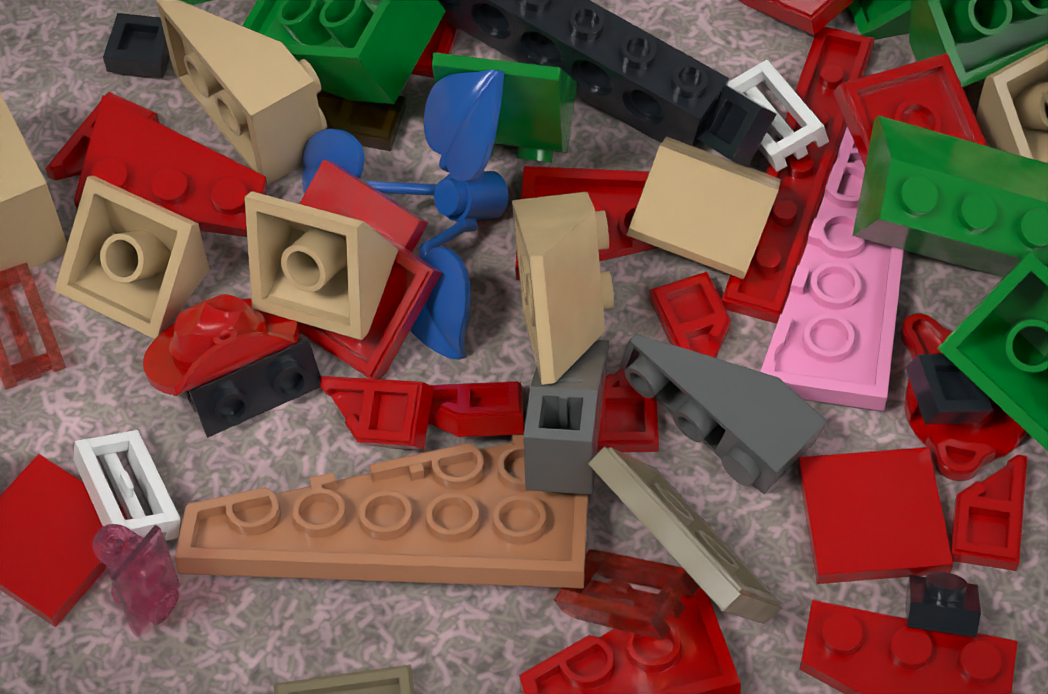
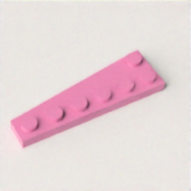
M847 126L839 148L838 158L833 165L817 217L813 221L800 265L796 269L788 299L782 315L780 314L760 372L779 377L804 400L884 411L888 395L904 250L852 236L865 167Z

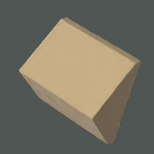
M1048 44L988 75L984 81L975 117L985 140L993 148L1048 163V104L1041 93L1048 88Z
M666 137L659 146L627 236L744 279L777 196L781 179Z
M95 176L87 177L54 291L155 339L167 329L210 271L199 225Z
M250 192L246 195L245 210L252 308L362 340L370 330L399 249L364 221L256 192Z

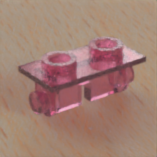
M109 524L102 527L93 539L92 547L94 554L99 561L107 565L106 569L112 582L111 594L113 600L123 609L132 633L139 637L150 623L154 625L162 623L174 610L179 599L178 589L181 587L161 528L157 525H154L144 538L123 525Z

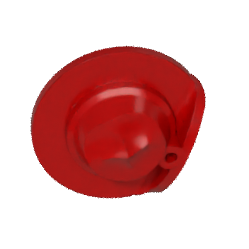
M221 294L180 312L175 323L160 333L148 347L143 358V369L149 383L155 389L177 396L298 343L299 325L297 321L253 309L251 299H240L232 295Z

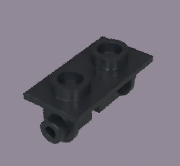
M307 336L299 338L297 340L298 343L185 392L193 411L198 414L207 438L320 388L321 375Z

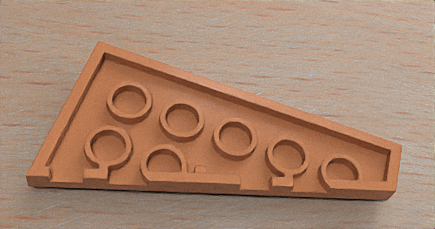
M524 434L512 435L511 443L478 449L470 443L370 464V473L336 480L334 472L309 478L311 486L274 494V492L263 487L186 504L175 561L178 574L584 588L589 494L526 490Z

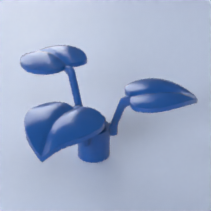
M502 70L450 74L441 78L431 89L424 112L425 137L429 147L436 153L441 154L439 160L440 168L450 173L439 181L438 184L363 180L382 193L434 196L437 210L448 219L457 222L420 246V258L442 271V274L410 330L427 347L449 359L466 358L465 332L470 314L471 289L468 271L463 260L453 250L440 246L464 232L476 231L478 227L476 220L499 218L506 210L508 204V189L503 177L495 171H484L491 156L499 120L504 71ZM326 129L315 133L307 141L302 156V164L305 168L302 173L304 194L323 159L335 162L353 175L361 178L365 159L362 145L353 135L341 129Z

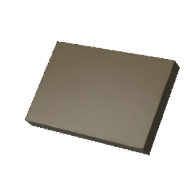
M604 447L588 463L723 612L765 624L782 609L780 606L781 602L655 467L611 447Z

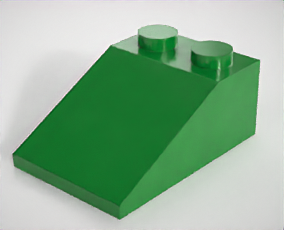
M257 0L242 26L282 42L297 61L305 59L316 72L321 84V90L351 101L394 104L446 11L438 0Z
M434 52L432 68L435 84L441 78L450 74L485 70L504 71L501 108L494 144L518 147L517 159L552 163L553 152L568 153L577 82L559 67ZM493 144L491 156H493L494 144Z

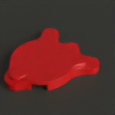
M917 313L905 318L900 334L901 340L913 360L918 354H943L937 348L952 331L943 328L929 315ZM908 379L904 402L907 421L919 440L926 447L930 448L939 473L954 481L972 479L982 466L1004 457L1016 449L1028 434L989 396L993 411L980 423L925 425L910 379Z

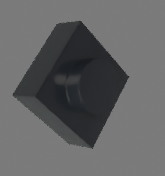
M117 13L103 55L107 72L163 78L170 55L161 18Z
M725 84L696 138L731 161L748 167L777 114Z
M918 354L905 367L925 425L980 423L993 411L988 395L944 354Z
M932 572L927 574L926 577L909 575L905 602L907 627L977 638L981 616L978 585L969 584L962 577L946 572Z

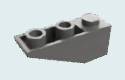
M635 334L629 340L619 366L625 371V376L630 385L639 394L646 398H654L673 415L676 426L685 436L695 442L702 441L721 459L724 469L736 482L743 486L753 485L763 494L799 460V457H802L812 447L828 422L779 377L639 334Z
M596 340L556 383L542 385L536 367L530 387L523 436L526 490L593 494L595 471L588 463L597 455L609 340Z

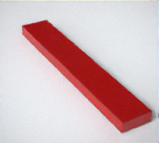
M826 26L815 34L795 92L824 125L829 142L821 147H818L814 141L806 145L808 154L799 160L792 153L785 158L787 167L778 172L769 163L766 174L781 179L779 190L745 278L741 279L730 274L721 299L726 310L775 324L778 323L780 314L782 315L788 299L796 269L800 265L813 221L817 217L825 188L847 128L846 121L833 92L841 83L864 77L875 38ZM787 112L785 122L794 132L801 129L802 127Z

